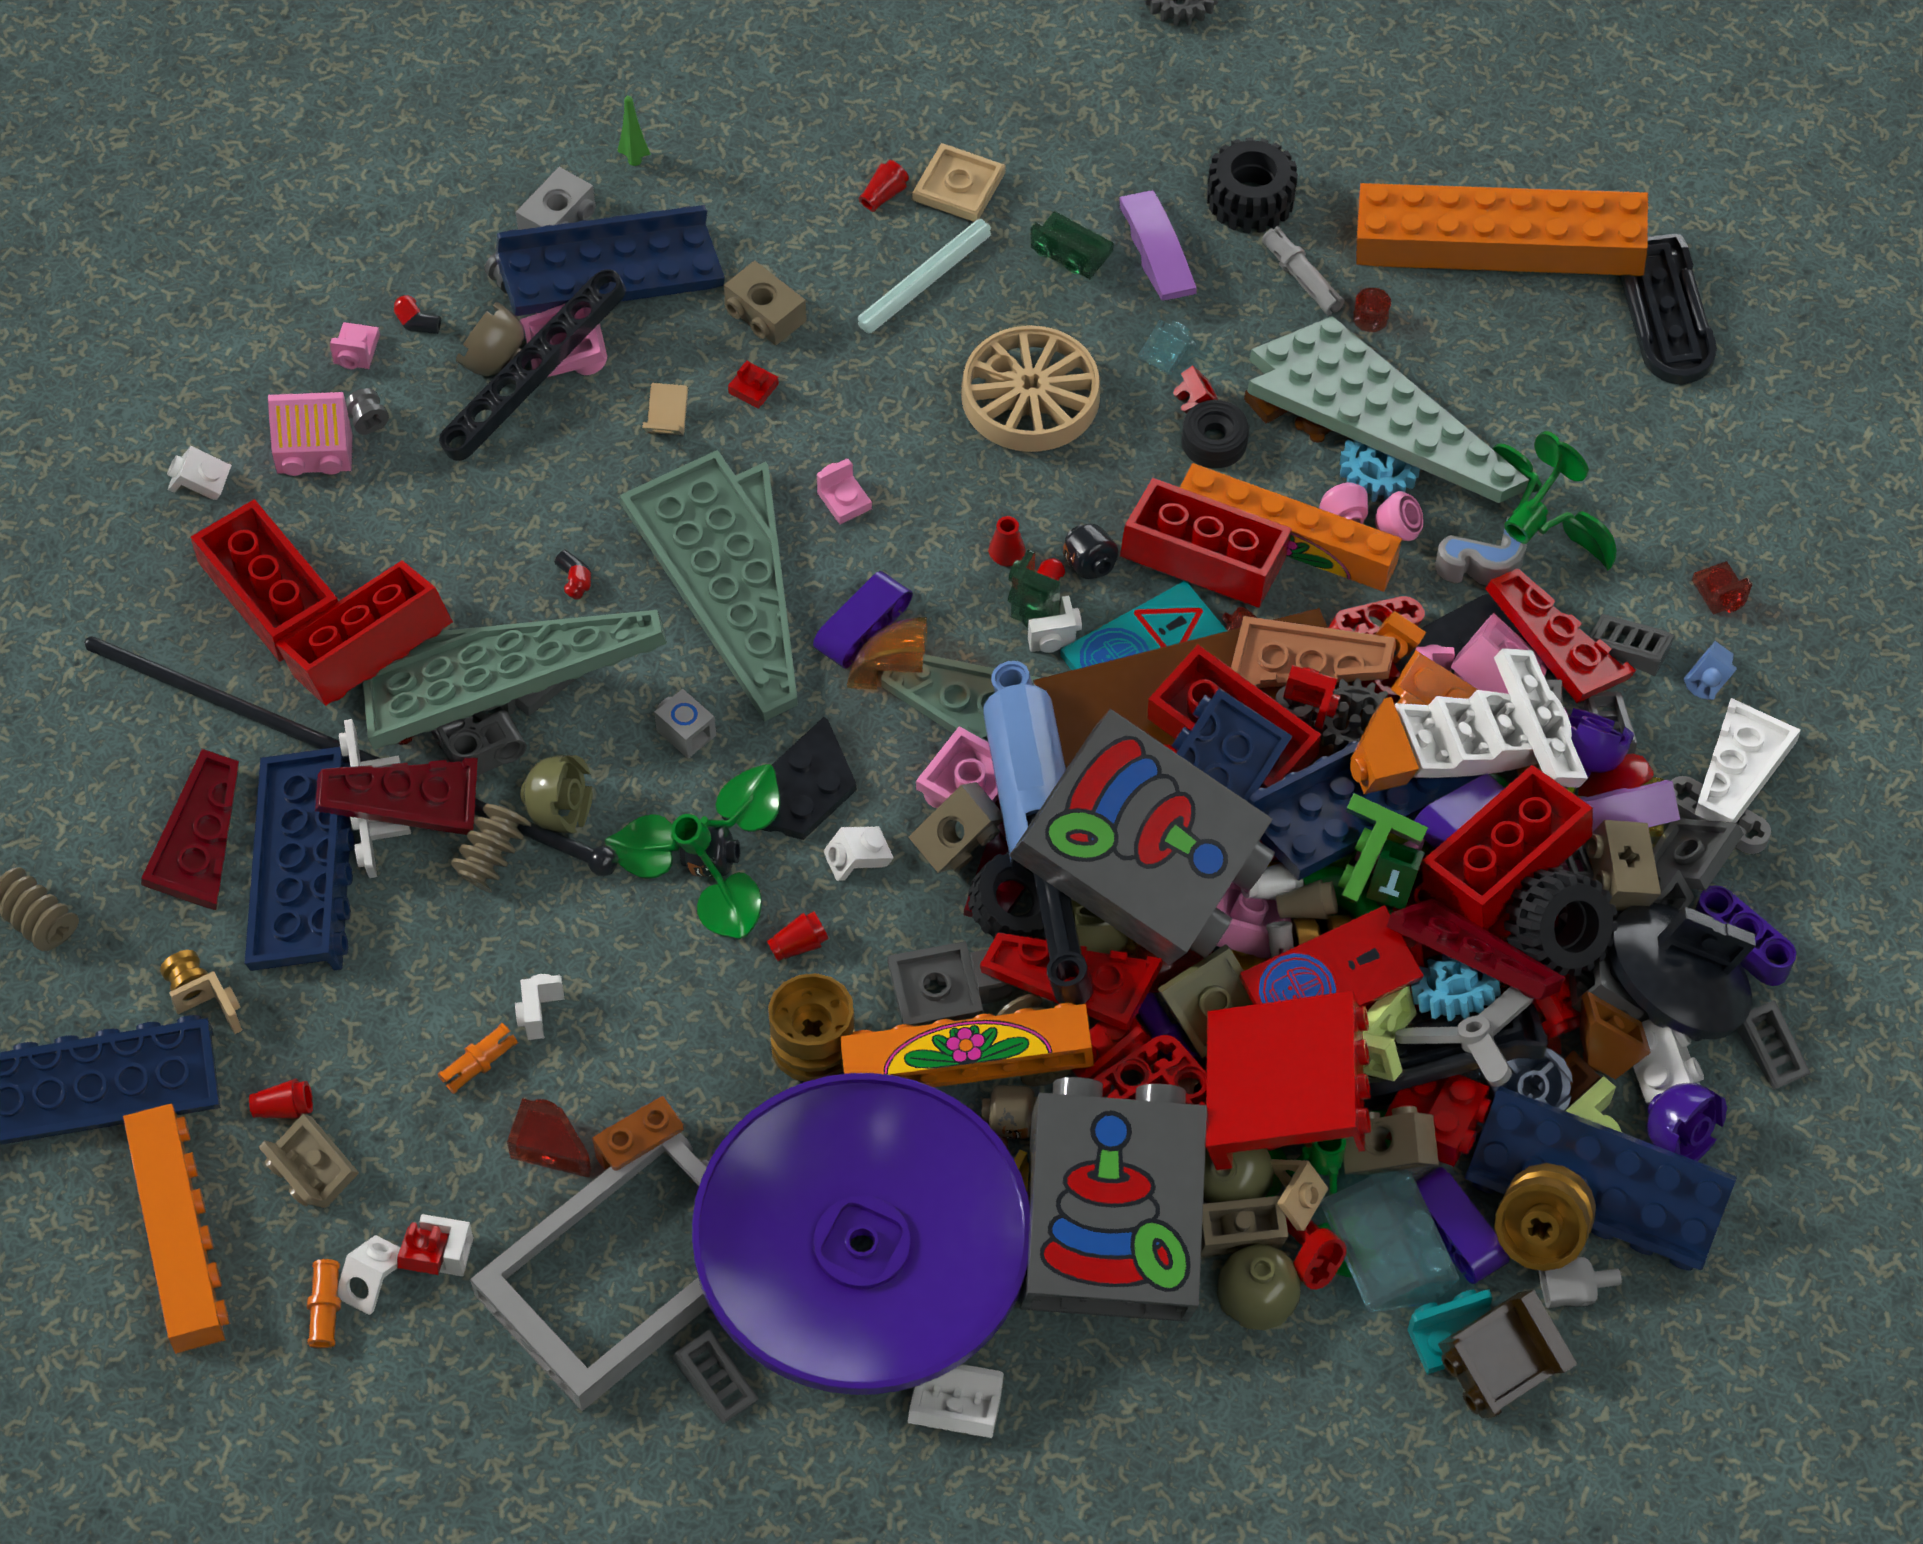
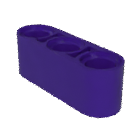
M883 571L876 572L819 629L813 642L814 648L842 668H848L877 639L875 635L879 637L901 615L899 611L903 613L912 600V591Z
M1486 773L1429 804L1417 815L1414 821L1428 827L1423 839L1436 849L1505 788L1490 774Z
M1718 885L1709 886L1707 890H1703L1698 899L1696 911L1711 916L1714 920L1721 923H1728L1755 934L1756 946L1740 962L1743 968L1765 985L1777 986L1784 983L1796 959L1794 945L1730 890ZM1708 908L1716 909L1720 913H1714L1708 910ZM1768 959H1774L1778 961L1780 965L1773 964Z
M1437 1167L1404 1188L1408 1204L1412 1209L1417 1208L1414 1212L1437 1241L1441 1239L1439 1242L1440 1246L1462 1274L1466 1272L1463 1276L1469 1283L1475 1284L1509 1263L1510 1257L1499 1244L1495 1231L1446 1169Z

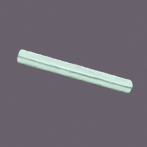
M977 219L860 314L858 316L859 327L868 334L874 332L991 235L990 225L985 223L983 219Z

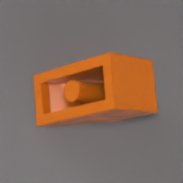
M1392 697L1385 698L1376 709L1350 758L1352 776L1356 782L1360 783L1364 794L1406 785L1419 769Z

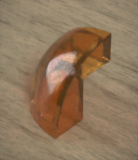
M927 617L897 621L874 634L864 644L854 659L847 680V688L877 690L879 670L923 673L928 633Z

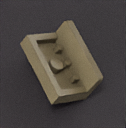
M302 1114L276 1143L264 1140L259 1146L260 1150L267 1157L265 1160L267 1167L277 1176L286 1179L292 1186L289 1189L290 1194L303 1206L310 1204L326 1208L359 1174L357 1169L312 1116Z

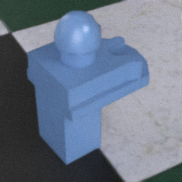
M1715 641L1684 677L1687 689L1699 698L1715 699L1717 692L1737 669L1732 665L1734 654Z

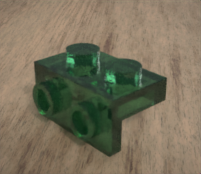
M1056 211L1051 214L1043 225L1035 222L1031 227L1032 249L1040 256L1060 263L1071 273L1080 274L1089 280L1114 251V242Z
M1027 550L1021 561L1016 560L1010 570L1008 580L1012 582V587L1008 595V602L1011 603V618L1022 622L1028 628L1029 620L1059 615L1060 582L1035 572V552Z

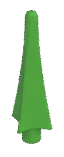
M626 96L624 99L622 132L617 152L627 156L628 163L631 166H637L641 164L643 156L651 155L637 119L633 98Z

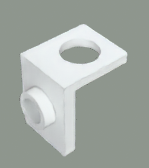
M375 1235L349 1253L338 1284L337 1297L368 1315L372 1314L383 1279L397 1269V1256L400 1247ZM352 1277L361 1278L366 1282L369 1289L367 1298H359L352 1293L350 1289Z

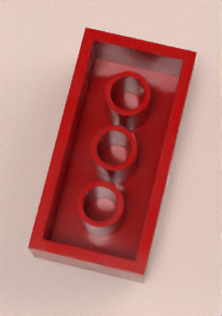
M1152 478L1124 526L1120 557L1260 608L1285 562L1292 528Z
M255 499L190 537L199 565L279 662L284 660L275 642L338 602L334 593Z
M401 560L275 643L293 677L327 706L331 702L343 698L349 690L363 681L375 677L387 665L407 656L413 648L425 640L439 635L442 629L453 623L436 587Z
M1198 644L1148 698L1147 719L1174 739L1177 738L1183 727L1191 731L1198 720L1197 717L1192 715L1204 695L1212 698L1219 688L1290 734L1292 738L1260 788H1267L1281 781L1289 773L1299 772L1307 768L1319 754L1321 734Z
M1531 765L1422 860L1423 889L1448 908L1483 929L1488 930L1506 914L1507 904L1512 905L1514 901L1511 894L1515 888L1520 890L1523 887L1521 881L1525 877L1534 878V872L1540 869L1548 871V868H1557L1592 837L1593 807Z

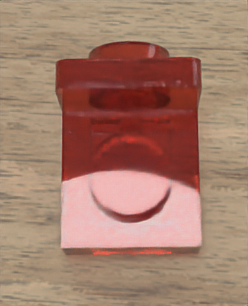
M1727 561L1695 572L1692 577V582L1713 615L1725 610L1727 612H1734L1742 608L1747 602L1752 587L1749 578L1739 581Z

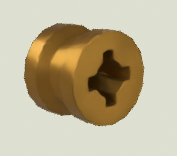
M183 950L171 955L160 967L164 980L171 982V991L208 974L206 970L199 967L200 959L193 950ZM195 990L188 993L183 998V1000H187L201 993L202 990Z

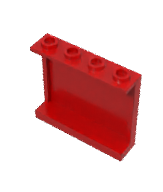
M1354 991L1208 1011L1206 1148L1216 1170L1233 1168L1234 1152L1347 1137L1354 1138L1359 1152L1365 1151V1134L1371 1133V1120L1368 1109L1364 1108V1099L1370 1098V1084L1367 1074H1363V1065L1370 1063L1367 1041L1366 1039L1363 1040V1031L1369 1030V1019L1366 1007H1359Z

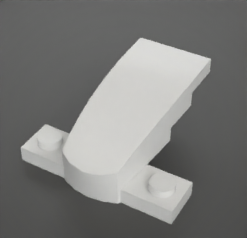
M1502 648L1494 657L1509 694L1476 690L1469 699L1436 696L1429 705L1395 704L1419 767L1414 777L1441 778L1483 775L1514 770L1539 763L1542 772L1563 787H1580L1588 779L1571 740L1572 733L1568 715L1559 699L1550 691L1533 650Z

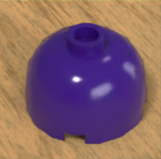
M1573 708L1571 715H1568L1572 733L1571 740L1587 777H1590L1591 772L1605 773L1614 770L1625 758L1634 733L1624 727L1621 734L1613 729L1615 721L1595 713Z
M1696 1083L1676 1084L1665 1090L1662 1094H1657L1648 1106L1647 1127L1650 1141L1653 1145L1698 1162L1717 1140L1710 1136L1715 1125L1718 1124L1721 1127L1724 1125L1727 1113L1725 1098Z

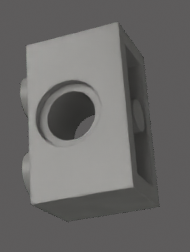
M558 167L516 211L518 230L589 220L596 208L593 185Z

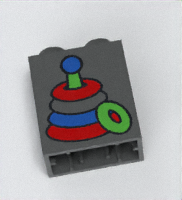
M1110 709L1093 728L1009 856L1171 965L1186 954L1189 948L1205 959L1218 944L1229 927L1232 918L1218 909L1217 905L1232 882L1246 892H1249L1269 865L1275 852L1259 842L1273 819Z
M1081 1077L1056 1079L1053 1082V1093L1039 1092L1032 1111L1027 1189L1030 1205L1028 1265L1022 1286L1021 1310L1186 1322L1190 1320L1199 1306L1207 1105L1186 1104V1090L1169 1084H1145L1136 1088V1100L1104 1098L1103 1083Z

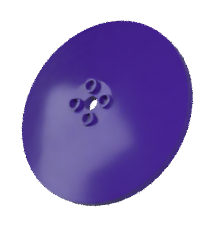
M877 1073L831 1075L801 1083L769 1098L737 1123L720 1143L707 1165L695 1198L692 1217V1245L695 1268L707 1303L720 1325L735 1343L767 1369L801 1385L827 1392L850 1395H874L897 1392L927 1383L959 1367L975 1355L1005 1322L1018 1299L1026 1277L1030 1205L1019 1169L1002 1140L982 1118L954 1097L929 1085L894 1075ZM864 1235L871 1238L874 1245L869 1251L858 1252L851 1247L850 1242L853 1238Z

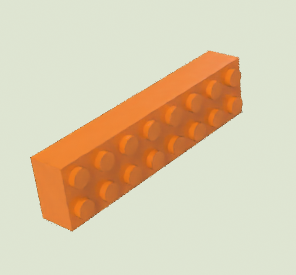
M1360 183L1356 265L1644 276L1648 248L1647 192Z

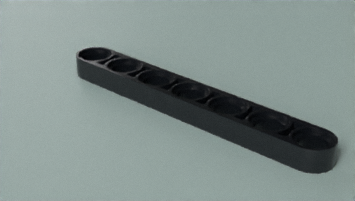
M604 269L593 275L444 428L440 434L439 443L449 458L454 461H461L471 456L618 305L625 296L626 288L616 271ZM605 283H616L615 288L611 292L606 294L599 293L600 288ZM585 307L591 308V312L587 317L583 319L574 318L580 309ZM558 333L567 334L564 341L560 344H549L554 335ZM535 358L542 359L541 364L536 369L525 370V366L530 360ZM506 385H517L511 395L500 396V391ZM491 410V415L487 420L475 422V417L479 412ZM466 436V441L460 447H449L455 437Z

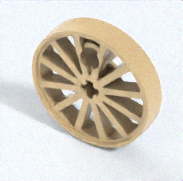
M1043 326L1008 328L985 339L974 349L968 358L962 378V405L973 427L993 443L1017 451L1037 452L1051 450L1075 440L1093 422L1100 403L1099 373L1089 351L1079 341L1064 332ZM1029 347L1044 348L1033 368ZM1020 348L1023 368L1006 350ZM1055 352L1066 356L1048 367ZM1075 368H1081L1084 372L1083 374L1065 375ZM975 378L985 379L983 384H971ZM1086 389L1090 391V396L1085 397L1070 391ZM998 398L983 408H980L976 400ZM1059 405L1080 412L1075 417L1070 418ZM1008 409L1012 410L1005 425L993 420ZM1040 413L1048 414L1058 426L1044 430ZM1022 416H1031L1034 431L1016 429Z

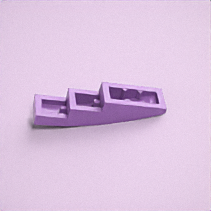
M1154 190L1119 197L1121 211L1130 225L1131 238L1141 254L1143 270L1161 300L1165 301L1197 294L1195 282L1176 233Z
M1669 780L1633 789L1621 788L1590 797L1578 796L1593 807L1592 832L1604 820L1648 823V828L1680 820L1673 781Z

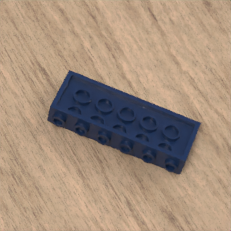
M686 206L670 210L650 211L633 215L499 232L497 234L495 257L514 315L522 316L542 313L566 304L593 275L604 269L614 270L621 277L626 288L625 296L621 301L724 286L725 276L706 226V206ZM605 283L600 288L599 293L606 294L611 292L615 288L616 283Z
M1219 688L1212 698L1204 695L1192 713L1198 720L1191 731L1183 727L1171 747L1177 750L1176 754L1248 802L1249 797L1260 788L1292 736Z
M1353 741L1343 750L1329 757L1323 756L1313 765L1299 772H1291L1281 781L1267 788L1256 790L1249 797L1248 802L1273 819L1260 838V841L1275 852L1274 856L1299 881L1357 851L1355 847L1364 828L1373 829V824L1345 812L1353 793L1414 821L1426 806L1482 775L1441 778H1417L1413 776L1406 785L1364 794L1360 783L1354 780L1351 773L1350 758L1359 741Z
M340 747L260 758L245 965L250 971L327 961L333 970H342L343 955L348 953L345 920H349L351 915L350 903L347 898V887L353 881L349 855L350 851L354 850L355 839L351 829L350 817L315 811L317 778L321 769L350 767L349 756H342Z
M189 1015L177 1019V1023L162 1026L159 1022H146L137 1025L136 1030L120 1032L119 1029H104L96 1032L95 1037L79 1039L78 1036L68 1035L56 1038L53 1044L38 1046V1043L25 1042L13 1046V1050L0 1052V1145L124 1124L123 1116L171 1103L176 1115L221 1108L212 1036H214L213 1027L208 1018L202 1019L198 1015Z
M1501 1086L1497 1089L1472 1161L1464 1177L1472 1181V1186L1482 1192L1494 1194L1497 1191L1505 1194L1514 1177L1529 1166L1544 1163L1565 1166L1580 1175L1592 1190L1596 1204L1594 1224L1591 1229L1594 1235L1609 1240L1614 1237L1629 1242V1246L1639 1253L1653 1255L1655 1252L1670 1258L1669 1262L1674 1266L1689 1271L1693 1270V1268L1703 1270L1707 1255L1737 1179V1176Z

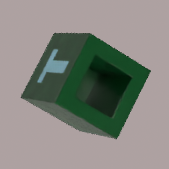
M1386 839L1366 898L1374 900L1380 906L1385 905L1386 908H1406L1425 852Z

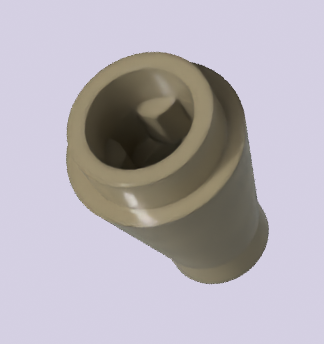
M1320 879L1286 894L1276 896L1280 919H1329L1330 914L1338 913L1337 897L1332 881L1323 883Z

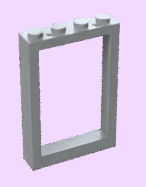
M681 1133L617 1171L609 1167L470 1279L474 1295L581 1411L586 1409L709 1307L699 1279L696 1278L588 1368L513 1289L506 1279L665 1151L700 1185L709 1161L706 1159L700 1161L692 1153L693 1148Z

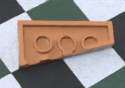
M1244 616L1231 669L1257 688L1286 686L1292 665L1301 668H1313L1323 675L1336 678L1337 682H1340L1341 679H1344L1346 682H1352L1356 678L1361 681L1388 679L1396 648V640L1393 637Z

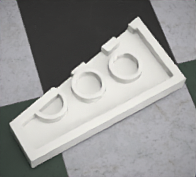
M1731 698L1695 814L1708 821L1736 823L1796 744L1801 730Z

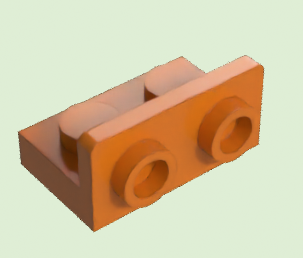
M1417 650L1391 688L1393 692L1401 697L1397 703L1429 705L1436 696L1469 699L1476 690H1479Z

